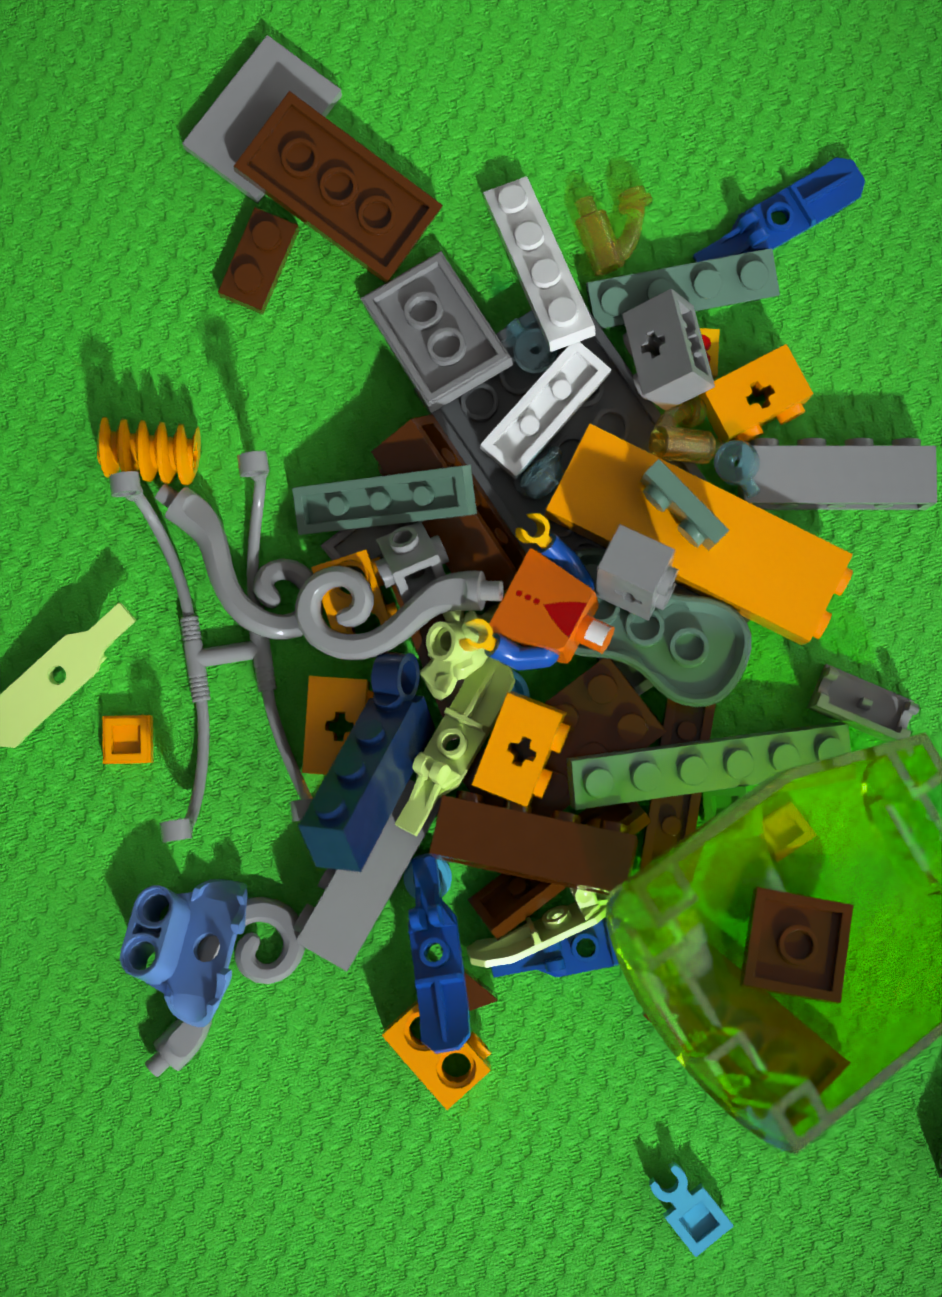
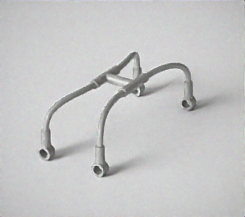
M251 451L237 455L240 476L250 477L254 480L247 549V595L252 602L264 609V605H260V601L254 594L253 581L255 574L259 570L260 535L269 465L267 452ZM125 471L109 475L112 497H125L127 500L135 502L152 529L170 568L183 615L180 618L184 652L192 702L196 703L198 743L192 794L184 819L160 822L162 843L192 838L193 827L200 812L207 778L210 740L208 701L211 697L206 667L253 660L258 692H262L264 707L273 737L287 772L301 799L290 801L292 821H301L313 797L297 765L280 720L274 690L277 687L269 638L261 637L249 631L250 641L203 648L199 617L194 615L192 599L181 564L160 519L143 494V489L140 486L139 472Z

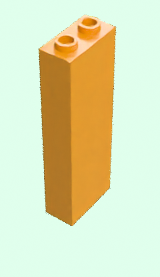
M589 424L544 515L545 518L605 548H608L621 524L675 549L672 567L679 569L674 581L675 583L703 597L723 601L732 606L741 616L801 646L810 642L812 637L820 639L832 616V613L826 611V608L833 594L842 595L853 574V570L847 568L853 554L592 424ZM658 459L729 529L726 535L709 551L702 544L697 548L687 541L677 528L681 522L668 509L664 512L656 509L644 496L642 490L646 487L640 480L644 473Z

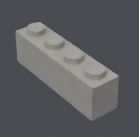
M757 438L750 440V446H743L737 454L738 497L763 510H927L937 503L936 446H921V439L918 438L892 440V446H874V440L870 438L845 440V446H826V439L822 438L800 439L797 441V446H779L778 439Z
M410 779L362 871L353 872L327 868L318 883V887L325 890L316 907L307 903L293 927L294 930L300 933L295 941L296 943L347 972L439 812L442 797L436 802L417 837L395 825L416 783Z

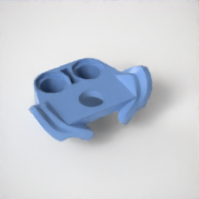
M211 879L197 885L193 892L175 894L160 885L150 886L138 895L134 903L120 952L121 966L127 974L144 981L164 993L165 1001L172 1014L189 1025L195 1027L208 1025L229 986L232 970L228 969L235 941L237 934H242L246 925L247 885L238 881ZM169 905L166 916L160 920L162 910ZM208 936H216L220 943V950L213 960L202 962L197 954L200 942ZM156 952L153 963L146 968L149 956Z

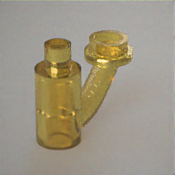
M644 186L632 187L618 196L620 202L618 210L620 214H627L623 232L618 239H616L606 211L597 210L592 196L583 197L575 202L580 218L575 221V225L595 276L605 275L625 265V260L635 250L641 235L645 206L653 200L651 194L646 193Z
M698 396L671 407L661 414L649 438V451L651 454L663 460L707 464L712 458H723L726 454L727 446L724 440L715 439L710 431L691 429L694 426L701 425L706 417V404Z

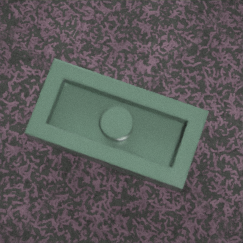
M660 459L644 473L640 480L646 487L642 490L644 496L656 509L661 512L668 509L681 522L677 528L693 546L698 548L702 544L709 551L729 531Z

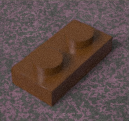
M254 208L219 288V296L263 315L300 231L298 225Z

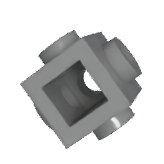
M421 521L407 527L398 528L392 533L376 539L383 558L375 561L383 583L386 588L395 585L404 604L427 583L445 575L442 564L449 562L444 546L438 535L429 538Z

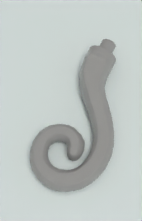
M165 483L157 492L155 499L168 508L165 518L182 529L198 544L209 580L225 611L240 626L261 637L274 640H288L301 637L303 634L298 627L295 611L284 615L274 614L260 608L246 596L238 583L233 568L223 523L212 506L188 487H184L178 492ZM282 558L270 561L263 565L255 574L253 581L254 594L264 606L271 609L276 608L280 603V593L274 586L277 581H290L300 591L304 582L313 575V572L304 564L295 560ZM321 601V613H323L324 605Z
M331 566L314 573L304 582L297 596L295 618L302 634L318 650L339 659L363 660L376 657L398 646L428 621L441 613L449 611H482L485 601H502L503 583L502 581H486L483 571H462L444 575L422 587L381 626L366 633L344 634L331 629L323 620L321 613L323 596L327 591L335 587L348 589L352 596V602L349 607L341 609L336 614V620L338 624L344 627H355L364 623L370 616L374 605V594L371 585L363 574L349 567Z
M266 897L247 899L245 926L255 922H264L272 925L281 935L283 948L280 956L274 962L269 964L262 963L256 958L260 937L257 933L253 932L245 934L238 941L234 950L237 968L244 977L255 983L269 985L288 977L300 964L305 947L295 942L300 933L294 930L293 927L299 916L291 906L280 900ZM208 936L200 942L197 954L202 962H208L217 956L220 950L219 939L216 936ZM177 1018L153 1042L157 1052L145 1062L149 1071L156 1077H159L170 1066L176 1071H180L201 1048L210 1030L212 1020L204 1027H195Z

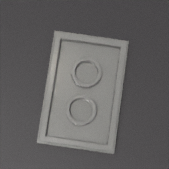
M267 35L182 142V145L186 151L258 204L265 194L234 171V165L283 98L291 91L326 117L342 97V91Z
M441 251L360 298L364 308L431 413L513 365L510 355Z

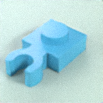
M672 1161L668 1166L676 1176L675 1185L669 1189H664L659 1186L654 1178L649 1180V1185L653 1194L659 1200L672 1203L673 1206L664 1212L663 1215L693 1255L697 1257L734 1226L701 1183L689 1192L687 1189L688 1181L684 1171L677 1163Z

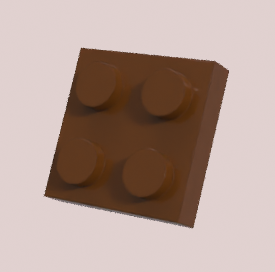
M761 887L754 888L739 986L826 1003H841L853 905Z

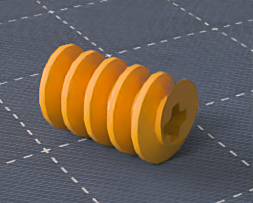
M102 417L97 438V460L105 477L109 478V475L118 473L120 469L121 472H139L140 470L141 477L146 482L153 481L159 472L163 483L170 484L173 482L177 473L181 484L189 486L192 483L200 460L201 436L198 426L192 439L187 438L184 424H178L174 436L169 437L165 422H160L155 434L149 435L147 424L144 420L140 421L135 433H130L127 419H121L115 432L111 431L108 417Z

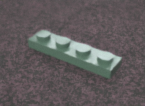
M772 248L585 284L590 313L601 329L625 325L622 315L624 312L669 289L674 290L694 306L695 312L780 295Z
M471 465L292 488L298 535L477 514Z

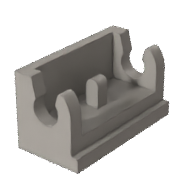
M825 664L807 708L838 722L847 723L852 728L892 745L907 744L911 734V730L907 728L913 714L916 715L919 712L920 706L908 698Z

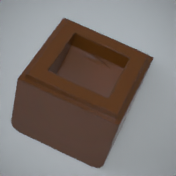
M464 968L469 1011L498 1001L495 992Z

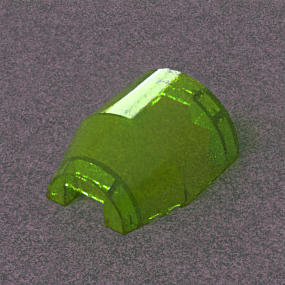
M926 732L774 773L615 887L607 899L606 921L615 955L636 999L665 1044L703 1090L731 1117L770 1145L793 1154L800 1152L942 1035V818L927 794L942 782V759ZM761 887L853 905L841 1003L832 1004L739 986L754 888Z

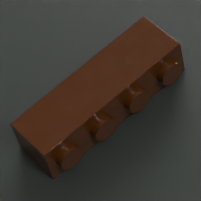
M433 414L410 419L371 451L378 462V469L382 476L466 465ZM472 474L477 514L424 520L421 522L429 538L436 535L439 536L449 559V562L445 564L451 573L483 571L486 581H502L504 596L526 553ZM485 601L484 607L496 601Z
M457 791L456 798L442 795L429 852L435 859L611 897L627 898L638 844L637 835L628 834L629 826L604 820L600 821L599 828L580 824V816L556 810L552 811L551 818L532 814V806L528 805L526 807L513 801H504L503 808L484 804L486 797L466 791Z

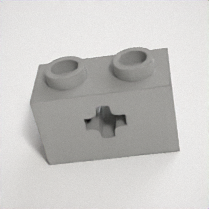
M669 289L622 314L627 331L623 335V340L628 352L634 359L637 371L633 376L634 384L643 399L650 400L667 411L715 388L695 309L690 302L674 290Z
M620 524L598 566L596 596L649 621L655 607L661 610L665 609L676 585L674 581L679 569L672 567L675 549Z

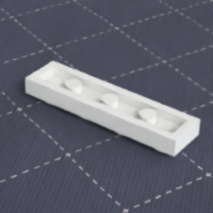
M526 176L483 192L487 209L550 352L595 336V325L528 177Z

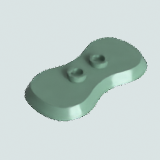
M587 548L578 550L575 553L579 556L594 580V592L596 594L597 570L606 549ZM672 593L665 609L661 610L655 607L648 621L597 597L599 606L594 618L614 627L611 642L602 654L582 644H579L574 653L580 656L608 658L623 662L642 673L667 698L682 705L701 707L720 702L736 687L749 661L752 636L749 626L741 614L732 606L718 599Z

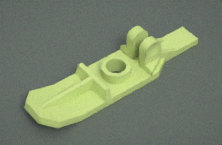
M121 602L113 607L88 631L65 635L0 694V747L15 748L19 746L36 727L89 679L94 677L99 671L101 663L107 658L104 654L107 648L137 621ZM57 666H61L66 672V679L61 684L57 683L53 678V671Z
M488 657L481 667L465 678L449 708L446 707L444 711L445 716L424 752L419 753L413 762V770L416 772V783L408 802L395 822L397 827L417 837L438 799L459 787L496 723L507 693L513 689L515 679L511 667ZM453 738H459V747L453 751H447V743Z
M644 876L629 883L626 899L570 888L575 900L574 903L568 906L562 905L551 908L544 913L542 918L532 922L529 916L525 919V925L504 935L499 940L495 937L476 940L466 947L468 958L472 965L485 968L514 963L598 924L612 910L651 893L652 890Z

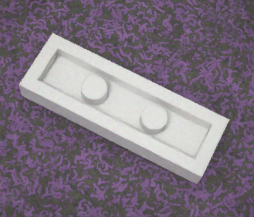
M580 341L569 345L480 444V449L514 479H517L609 376L612 369Z

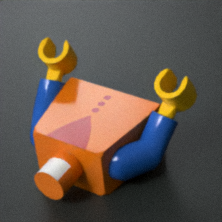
M538 513L527 514L537 525L535 536H529L521 527L516 528L515 534L518 540L523 543L538 544V551L529 549L490 623L483 619H473L465 622L466 626L476 629L479 640L475 643L468 638L459 639L460 647L470 652L483 648L486 656L518 671L551 667L555 662L569 663L579 644L601 654L604 653L613 637L614 627L594 618L599 606L594 592V580L579 556L556 534H549L550 525L545 516Z

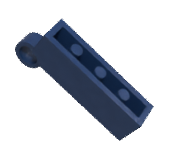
M385 652L376 657L371 674L373 698H369L298 824L316 867L353 872L362 871L414 771L413 762L416 756L424 752L435 731L424 696L415 695L419 686L420 669L418 660L412 653Z

